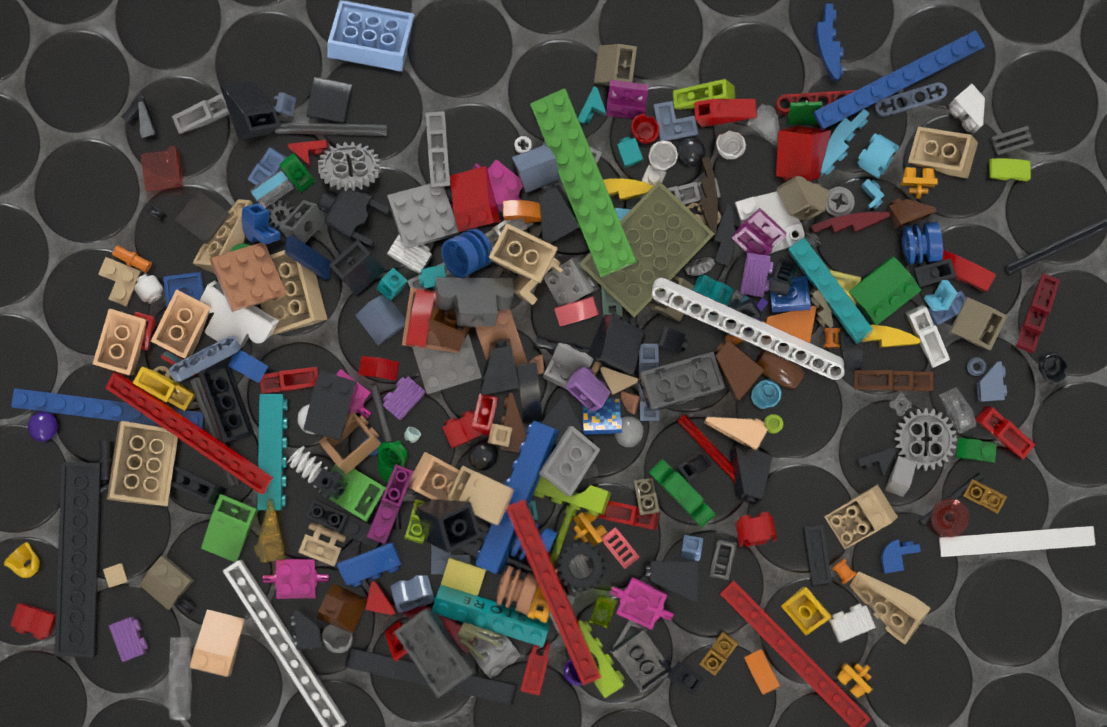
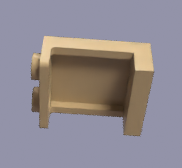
M553 258L546 273L550 269L561 273L563 271L559 267L561 263L556 258ZM519 274L513 281L514 293L520 299L533 305L538 299L530 291L538 282Z

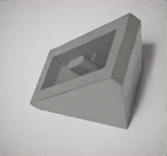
M898 456L885 491L903 497L910 488L917 462Z

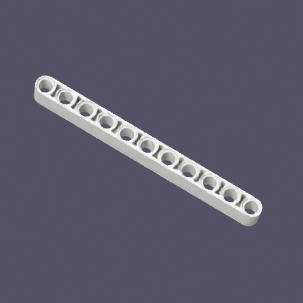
M658 278L653 283L652 297L660 303L828 378L838 380L844 376V361L835 354L667 279ZM664 288L665 291L659 292L657 289ZM675 296H681V297H683V299L678 300V299H675L674 297H675ZM692 304H699L700 307H693ZM715 311V312H717L718 314H717V315H711L710 312ZM733 319V320H735L736 322H734V323H729V322H727V320ZM751 327L753 330L747 331L744 328ZM769 335L770 338L765 339L762 336ZM780 343H787L788 345H787V346H780L779 344H780ZM802 350V351H804L805 353H804V354H798L797 352ZM817 358L822 359V361L816 362L814 360ZM833 366H838V367H840L839 369H836V370L832 369Z

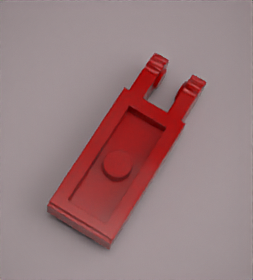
M547 641L545 643L543 656L536 654L539 646L533 645L521 691L540 695L551 642Z

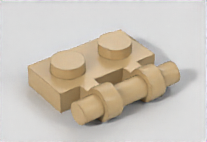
M311 522L308 529L315 531L313 537L305 534L299 553L335 566L342 548L335 546L337 540L344 543L347 536L338 531L328 529L320 523ZM323 534L330 537V542L327 543L320 540V535Z

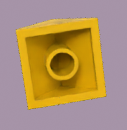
M802 587L781 605L805 635H808L831 618L829 613L806 587Z

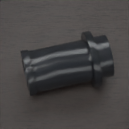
M138 100L132 101L130 108L121 116L128 124H131L138 116Z

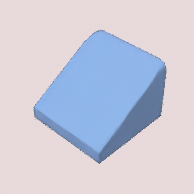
M684 535L680 557L682 559L699 561L703 538Z

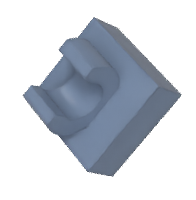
M279 93L278 96L274 97L277 100L276 106H273L276 112L285 116H293L296 98L286 93Z

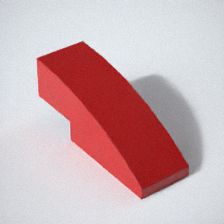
M943 250L942 261L951 258L956 273L955 279L964 284H969L984 293L988 291L996 276L995 273Z
M417 289L406 345L426 348L428 332L430 330L428 321L433 313L435 302L433 291Z
M317 367L264 374L259 382L260 393L273 394L314 387L318 377Z
M986 406L975 419L993 437L1023 460L1035 446L1026 435L1012 422L1006 420L993 407Z
M609 501L605 514L599 513L596 518L657 531L661 512L640 516L639 507Z

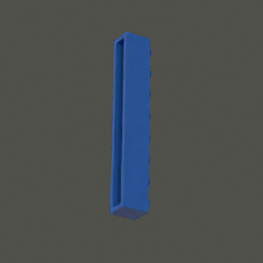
M537 421L529 425L527 439L520 446L519 452L521 454L512 466V470H514L512 476L505 483V486L514 489L508 505L525 499L529 507L541 478L539 472L549 458L559 430ZM505 510L499 525L490 522L492 524L490 530L485 533L483 538L484 545L476 555L477 562L475 565L495 574H502L512 549V543L517 535L507 510Z

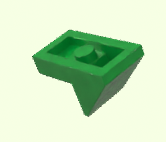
M294 153L278 164L300 193L315 182Z
M958 438L955 457L995 463L997 443Z

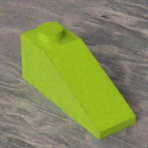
M722 79L674 90V109H695L694 102L709 99H735L734 85L728 80Z

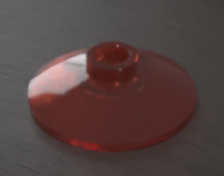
M944 499L933 508L931 523L935 531L940 535L955 537L963 533L967 528L969 512L966 506L959 500ZM947 514H951V519L949 521L945 519V516Z

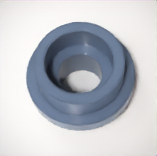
M974 357L968 361L967 370L973 376H981L986 371V363L982 358ZM975 363L979 365V370H974L973 365Z

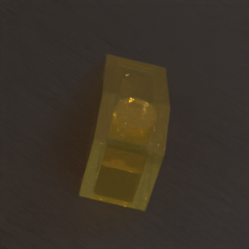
M268 499L257 545L254 546L256 556H260L261 563L284 559L285 549L273 499Z

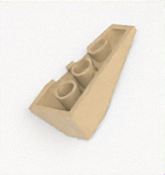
M237 200L224 217V224L212 232L214 236L208 244L205 242L201 246L193 261L194 265L215 274L210 262L211 258L229 253L235 245L244 243L245 234L241 222L242 209L252 205L250 200Z
M861 572L856 574L850 585L864 604H869L875 611V617L877 619L880 618L885 623V629L903 644L908 642L931 609L916 597Z

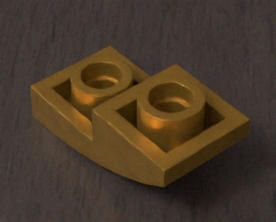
M974 479L971 480L963 495L997 514L1007 498L1006 495Z
M722 631L699 665L715 676L739 642Z

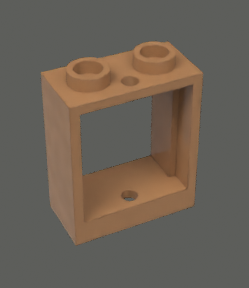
M354 411L348 417L341 441L358 426L363 429L369 438L344 459L335 448L341 441L326 436L319 441L328 455L345 474L349 473L381 444L377 439L379 437L378 433L372 427L369 429L366 426L369 422L363 415L358 416Z

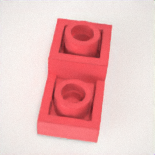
M593 296L554 308L559 326L575 323L599 314Z

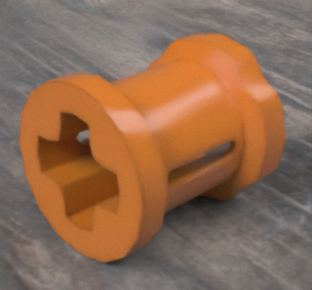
M823 328V332H825L823 348H840L839 332H841V329Z
M845 558L831 568L837 572L843 584L857 574L850 569Z

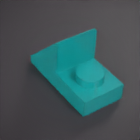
M593 87L578 117L580 125L583 127L586 122L590 123L594 115L591 112L592 110L606 116L603 102L596 87Z

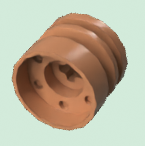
M509 566L502 576L497 591L496 605L501 606L504 598L508 599L506 608H509L512 602L515 601L516 611L528 615L539 583L535 574L529 572L524 580L520 579V569H518L515 577L512 576L514 567Z

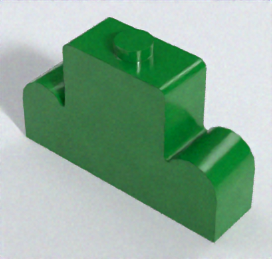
M663 459L648 472L700 528H703L716 515L704 502V499Z

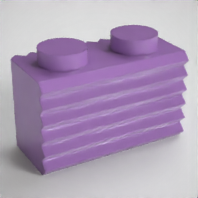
M747 252L741 283V294L763 297L764 291L768 292L770 280H767L768 273L772 274L773 262H770V256Z
M585 367L575 370L565 386L591 412L602 408L611 393L607 385L603 381L598 380L593 375L591 369Z
M409 376L406 379L402 377L395 385L398 388L393 393L390 391L383 399L385 402L383 406L400 421L426 393Z
M129 617L109 625L122 662L147 653L148 645L145 638H141L139 632L141 625L138 619L135 620L134 617Z

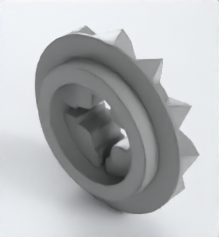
M834 187L829 190L825 208L834 217L848 215L854 207V196L844 187ZM842 195L841 201L844 202V205H840L836 209V203L832 200H837Z
M712 257L698 258L688 263L684 269L687 275L697 276L710 271L715 262Z

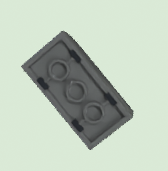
M714 352L643 371L639 375L640 387L644 392L645 402L649 411H657L718 394L725 389Z
M426 609L395 631V634L437 697L448 693L457 684L476 672L443 622L431 610Z

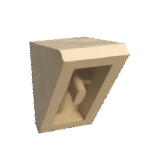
M601 367L600 372L612 396L635 385L638 381V378Z

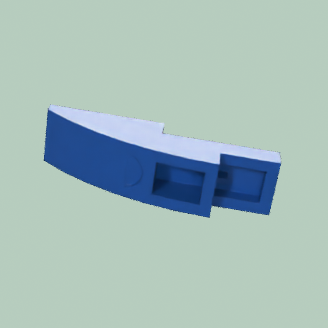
M826 3L823 8V22H817L815 26L816 41L822 64L833 83H837L840 77L843 76V66H840V59H843V47H840V41H833L836 39V28H833V21H836V10H833V4Z

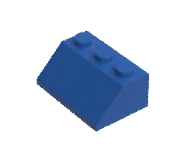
M390 543L338 563L337 566L346 585L356 587L364 584L362 580L366 578L374 580L382 577L380 573L388 570V573L400 570L398 566L402 565L395 543Z

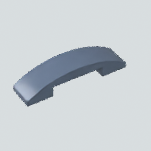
M641 344L639 350V375L643 371L658 367V344ZM639 383V395L641 396L640 421H659V410H648L644 392Z

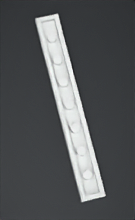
M1093 526L939 538L940 557L1095 545Z

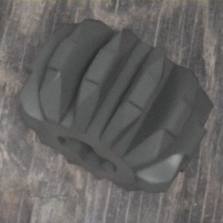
M281 200L278 201V207L272 203L271 206L274 209H267L271 214L269 215L270 222L268 225L274 226L276 231L279 230L280 225L296 209L294 206L290 207L289 202H286L283 206ZM282 213H284L286 218L285 220L281 219L282 221H280L278 215H282Z

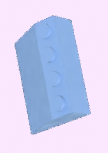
M340 0L328 39L327 57L402 71L414 14Z

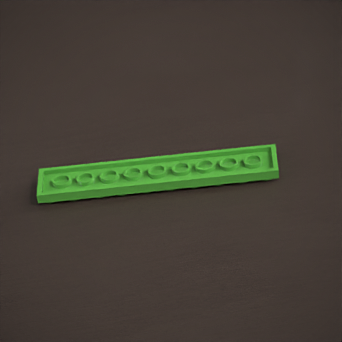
M564 88L531 103L530 105L545 142L556 159L559 176L600 276L604 277L636 263L632 248L566 89Z

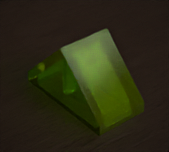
M598 594L589 622L608 628L617 599Z

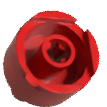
M770 512L760 513L755 518H751L750 515L741 516L735 523L739 547H742L744 543L746 547L766 544L767 540L771 538L772 542L777 540L773 516H770Z

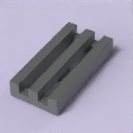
M1028 126L991 137L996 156L1034 144ZM1022 132L1025 133V135L1013 139H1009L1000 143L996 142V140L1003 139L1015 134H1019ZM1027 139L1025 143L999 151L998 147Z

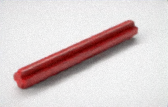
M685 414L677 420L678 423L735 482L732 463Z

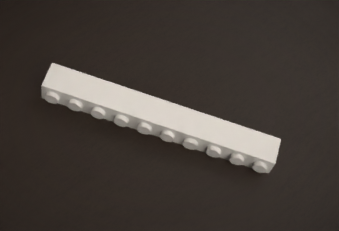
M238 560L223 570L322 726L341 727L346 724L345 718L301 650L294 646L292 636L243 560Z

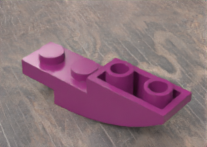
M397 464L395 465L368 533V539L383 545L386 544L414 471Z

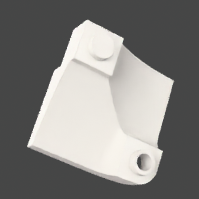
M777 191L744 199L734 204L740 226L756 210L761 208L787 232L786 237L772 248L771 253L787 249L805 236L800 220L788 214ZM792 232H797L798 237H792Z

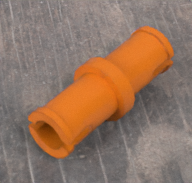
M119 245L115 247L112 253L114 257L126 262V265L134 266L144 271V273H147L151 268L152 262L139 257L136 252H130Z

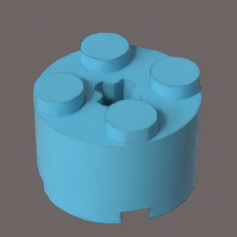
M875 133L869 141L868 150L864 149L861 152L857 164H859L860 168L879 179L880 175L884 174L894 159L892 155L894 152H898L899 146L884 136Z

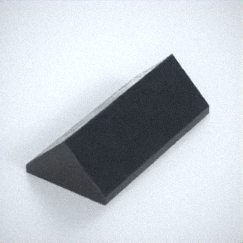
M229 362L208 367L198 372L224 444H230L255 434L231 367L228 366Z

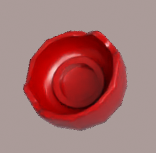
M644 113L635 116L631 123V134L636 141L649 144L654 142L659 136L660 126L654 117L646 116Z

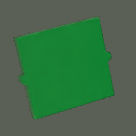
M805 101L790 103L786 121L787 125L803 126L804 124H818L813 112L822 108V102Z

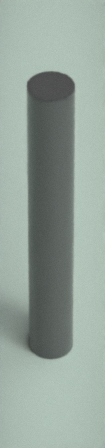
M378 385L370 387L384 441L390 442L392 437Z

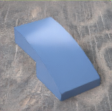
M269 147L260 163L255 166L248 180L259 187L276 175L280 169L278 164L287 157L273 147Z
M962 290L957 293L948 310L933 311L931 308L928 309L934 325L938 326L959 313L966 298Z

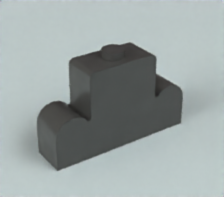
M436 278L434 285L436 306L441 310H450L452 307H455L458 326H495L498 309H509L514 294L512 278Z

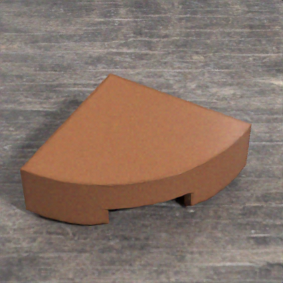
M538 355L529 363L537 364V373L540 375L544 374L543 355Z
M621 391V401L626 410L635 415L641 396Z

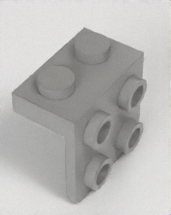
M582 255L560 265L559 267L563 270L561 273L552 270L544 275V280L558 306L573 303L583 296L600 289L598 282L579 265L584 259Z
M558 343L543 378L565 388L575 370L582 367L590 368L593 359L588 354L579 352L568 344Z
M477 632L503 644L502 647H499L477 637L472 646L484 656L483 660L469 650L490 679L500 674L505 667L513 664L521 656L508 637L502 634L498 638Z

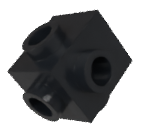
M322 468L312 483L321 490L319 493L327 499L333 497L336 500L344 493L348 483L342 480L343 475L335 470L332 473L325 468Z

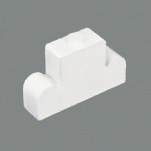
M215 280L207 285L200 299V302L211 307L209 313L214 312L205 333L217 342L229 336H234L240 343V349L246 344L248 338L255 343L264 342L272 335L279 320L255 305L232 312L220 283Z

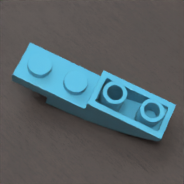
M865 109L852 122L847 118L843 119L831 135L820 177L824 173L828 175L835 168L833 165L838 159L841 162L848 154L846 150L849 146L844 141L848 143L856 135L853 132L857 127L862 129L868 122L866 118L869 113Z

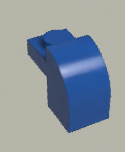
M258 203L243 207L241 222L244 234L250 242L260 241L263 244H270L280 240V233L268 225L270 211Z
M241 350L232 355L228 364L232 369L258 383L268 368L267 365Z
M899 540L887 543L880 554L882 573L903 571L902 555L921 552L920 545L909 541L903 542L902 547H900Z

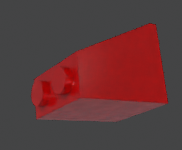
M803 126L779 130L776 176L783 177V180L786 181L800 176L811 183L812 180L818 179L831 130Z

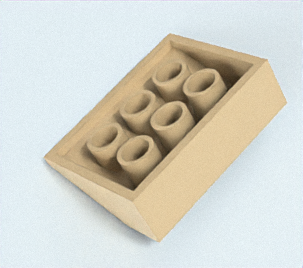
M285 250L270 255L286 291L285 296L261 303L264 312L279 320L272 335L328 320L316 274L286 255Z
M121 421L118 424L107 499L168 506L178 437L163 427Z

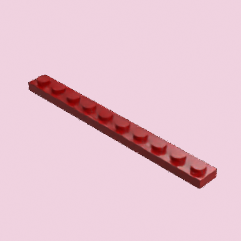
M115 371L112 373L106 386L107 390L261 495L267 491L273 480L272 476L144 389L133 384L132 381L119 372Z
M525 499L506 506V510L582 684L585 685L600 679V671Z
M734 580L720 593L850 727H864L871 720Z

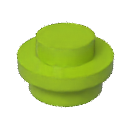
M771 414L764 420L766 424L764 427L768 429L769 433H778L783 427L782 418L776 414Z

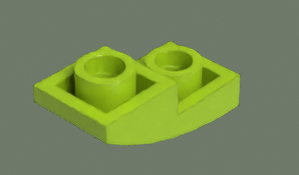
M990 159V178L1005 181L1008 179L1028 181L1031 179L1030 161Z
M416 499L405 539L423 544L425 537L416 507L425 502Z

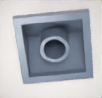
M547 144L512 157L525 193L561 180L556 159Z
M383 295L370 301L355 315L378 346L405 327V317L393 301L390 302Z

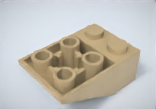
M462 466L447 500L469 501L476 516L499 525L514 489Z
M878 484L825 516L844 549L891 524L898 518Z

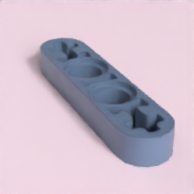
M933 83L884 98L876 103L874 110L879 117H887L942 100L947 94V88L943 83ZM935 87H937L938 90H942L940 96H938V94H933L930 96L931 100H929L928 92L931 93L935 91ZM917 92L924 94L925 100L923 102L915 100ZM904 98L907 101L906 107H899L896 103L897 99ZM890 100L893 101V107L888 108L886 113L883 110H879L881 104L888 106L891 104Z
M229 336L174 364L169 369V374L174 381H182L235 354L240 349V343L236 337Z

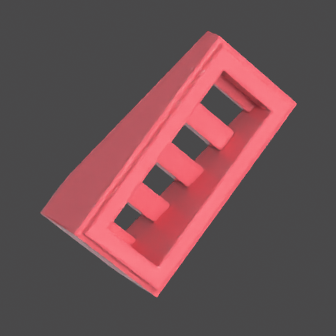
M616 527L602 538V542L624 569L639 558V555ZM617 535L618 538L611 544H609L608 541L613 536ZM622 541L623 544L619 546L616 550L612 548L618 542ZM624 547H627L628 550L625 551L621 556L617 554ZM631 552L633 556L624 562L622 559Z

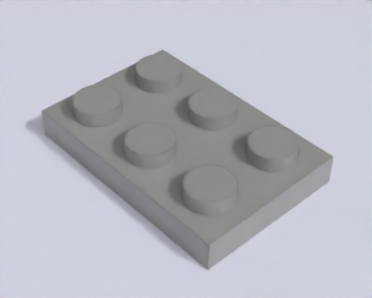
M570 426L539 474L566 496H571L600 449L573 426Z

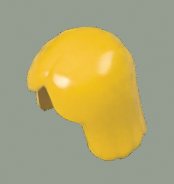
M23 543L4 561V565L9 567L19 577L29 578L38 571L40 561L29 543ZM27 560H31V563L24 568V563Z

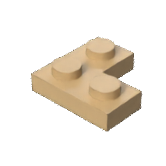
M105 257L98 275L115 281L109 300L128 307L134 293V287L138 283L136 280L141 276L142 271Z

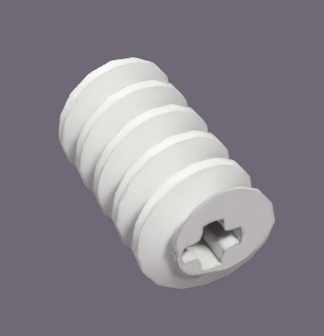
M302 446L290 457L287 463L292 461L290 467L298 466L296 472L300 473L303 471L302 477L306 478L309 476L308 482L312 483L322 470L320 468L322 461L315 464L316 456L309 458L311 452L308 451L304 454L305 447Z

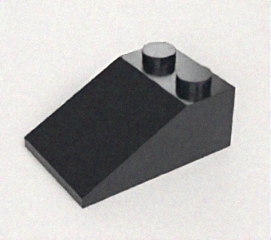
M319 371L303 429L341 441L358 389L357 381Z

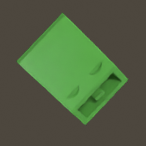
M335 463L331 472L333 473L335 470L343 475L342 480L348 483L338 500L333 497L329 499L368 522L381 501L386 487L354 468L345 474Z
M220 494L201 549L237 562L259 510Z

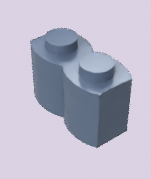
M417 575L409 581L400 580L391 586L398 612L409 611L415 607L426 606L435 602L428 575Z

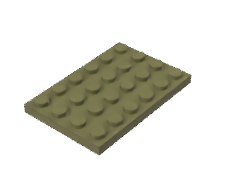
M660 181L620 221L637 262L604 277L600 276L591 252L579 264L634 318L653 299L652 288L654 281L658 278L670 281L714 235Z

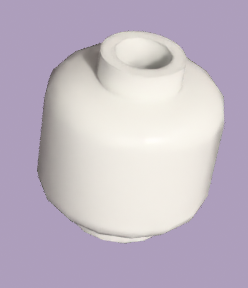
M144 274L136 280L138 283L135 285L134 290L142 302L151 304L162 297L163 287L155 276Z

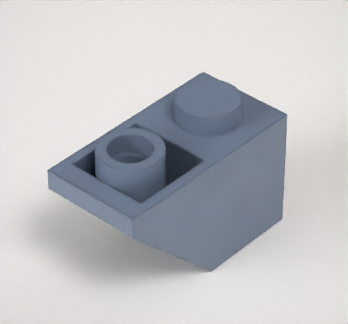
M1002 361L994 363L977 382L978 403L1005 400L1004 396H1007V387L1003 385V377H1005L1006 372L1005 366H1002Z

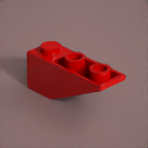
M709 99L694 102L695 120L702 127L757 118L756 99Z

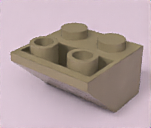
M623 44L600 45L598 48L594 84L610 86V80L632 82L637 46Z
M796 176L777 187L776 190L788 214L795 218L807 221L825 211L829 190L823 188L820 184L807 181L804 177Z
M966 297L950 332L980 348L991 350L1007 315Z

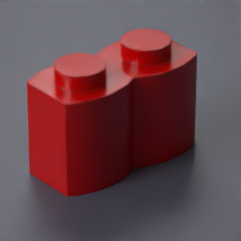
M473 410L463 413V418L459 420L452 418L444 422L445 426L442 428L452 449L484 435L472 429L475 415Z
M18 603L10 626L15 627L14 631L26 634L27 631L33 633L32 637L44 640V638L51 636L56 621V614L24 603Z

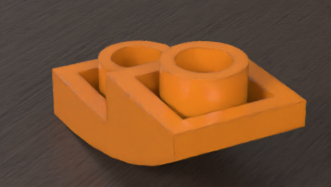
M525 200L503 201L504 220L524 219L525 223L540 222V203Z
M762 649L744 657L763 695L780 687L776 675Z

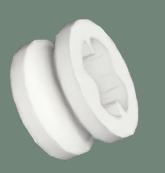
M521 136L516 139L515 150L519 154L531 150L532 143L528 137ZM521 141H525L529 146L528 148L525 147L526 150H521L518 143L521 144Z

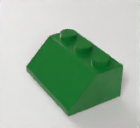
M892 256L848 292L866 319L877 326L918 294L921 289L913 276Z

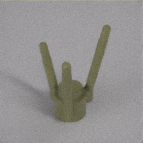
M464 622L457 635L461 638L460 643L466 645L482 660L484 656L468 640L472 642L476 636L493 645L503 646V644L477 633V631L498 638L501 637V634L476 627L470 623L466 624Z

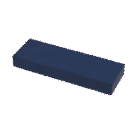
M293 235L287 237L285 254L322 279H328L331 270L329 265L332 262Z

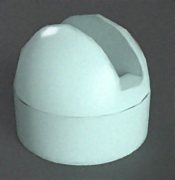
M408 427L404 433L405 441L409 440L411 444L415 443L421 436L420 431L414 427Z

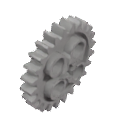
M344 142L343 146L336 144V148L330 146V151L324 150V155H320V160H318L320 178L324 179V183L330 182V187L337 185V190L341 187H344L345 191L350 187L353 191H355V187L362 189V185L369 186V182L374 183L375 178H378L380 173L378 154H374V150L368 151V146L362 148L361 143L354 146V142L351 145H347ZM347 156H349L350 159V169L352 171V177H350Z
M924 408L923 413L916 409V415L909 412L910 418L904 416L902 419L905 423L897 424L901 430H895L899 437L894 438V440L899 441V444L894 447L901 449L898 455L904 454V458L917 462L916 470L921 465L924 471L928 469V465L932 470L935 469V464L942 467L941 460L948 462L949 460L946 456L954 455L950 449H956V446L952 445V442L957 441L956 438L952 437L956 431L950 430L953 423L947 425L946 422L949 418L942 419V412L935 415V409H932L930 413H928L927 408ZM924 422L927 423L926 438L930 439L929 442H926V457L924 456L925 441H921V437H925ZM914 424L920 427L918 435L913 434L911 431ZM932 425L939 427L938 435L931 433ZM914 443L920 446L918 454H914L911 450ZM932 444L939 446L938 454L931 452Z

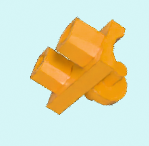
M905 168L903 178L900 180V186H916V188L909 187V193H915L916 199H920L921 194H928V188L922 187H935L938 183V178H935L934 169L932 168L923 169L922 178H916V168Z
M581 512L573 518L577 524L573 528L577 533L573 537L574 540L580 538L582 542L586 543L589 541L591 545L595 546L602 541L607 531L602 525L594 529L591 522L596 519V516L587 512Z
M846 663L841 667L843 670L839 673L837 679L843 685H846L853 679L856 684L849 691L856 698L872 690L861 678L864 677L867 681L871 679V676L867 673L870 669L868 665L862 668L857 663L854 668L858 673Z

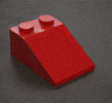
M487 166L450 176L453 212L458 232L501 222Z

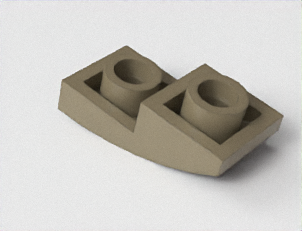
M814 287L809 293L812 296L810 298L812 303L816 307L820 306L815 312L818 315L816 319L823 327L826 325L832 328L833 319L829 306L820 291Z
M653 478L634 481L640 516L659 513Z

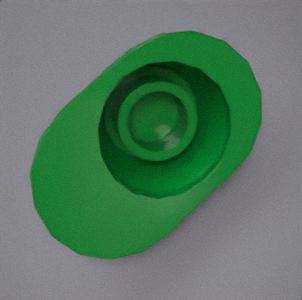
M401 441L383 442L378 447V472L380 477L387 483L390 480L395 465L404 467L407 461L408 453Z

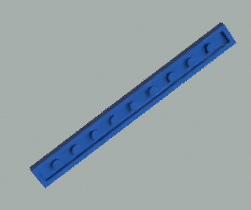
M975 30L814 111L813 115L821 130L980 51L985 46Z
M14 388L12 408L160 426L125 402ZM173 409L203 429L204 417L202 412Z

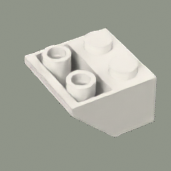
M971 84L948 105L950 107L949 111L955 118L958 117L963 122L962 126L967 132L971 131L974 134L983 125L985 98Z

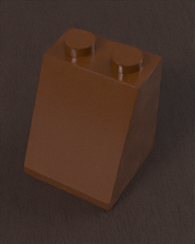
M728 340L726 344L722 342L714 353L716 354L715 358L720 373L734 401L738 402L763 373L764 369Z

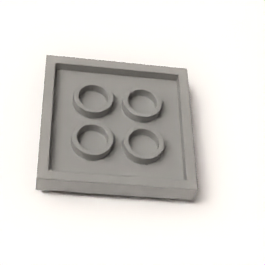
M431 184L387 195L404 250L459 235L444 186L431 187Z
M469 334L460 353L412 347L427 395L482 378Z

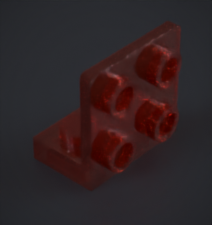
M169 146L167 151L141 154L145 191L150 192L184 187L180 154L176 146Z

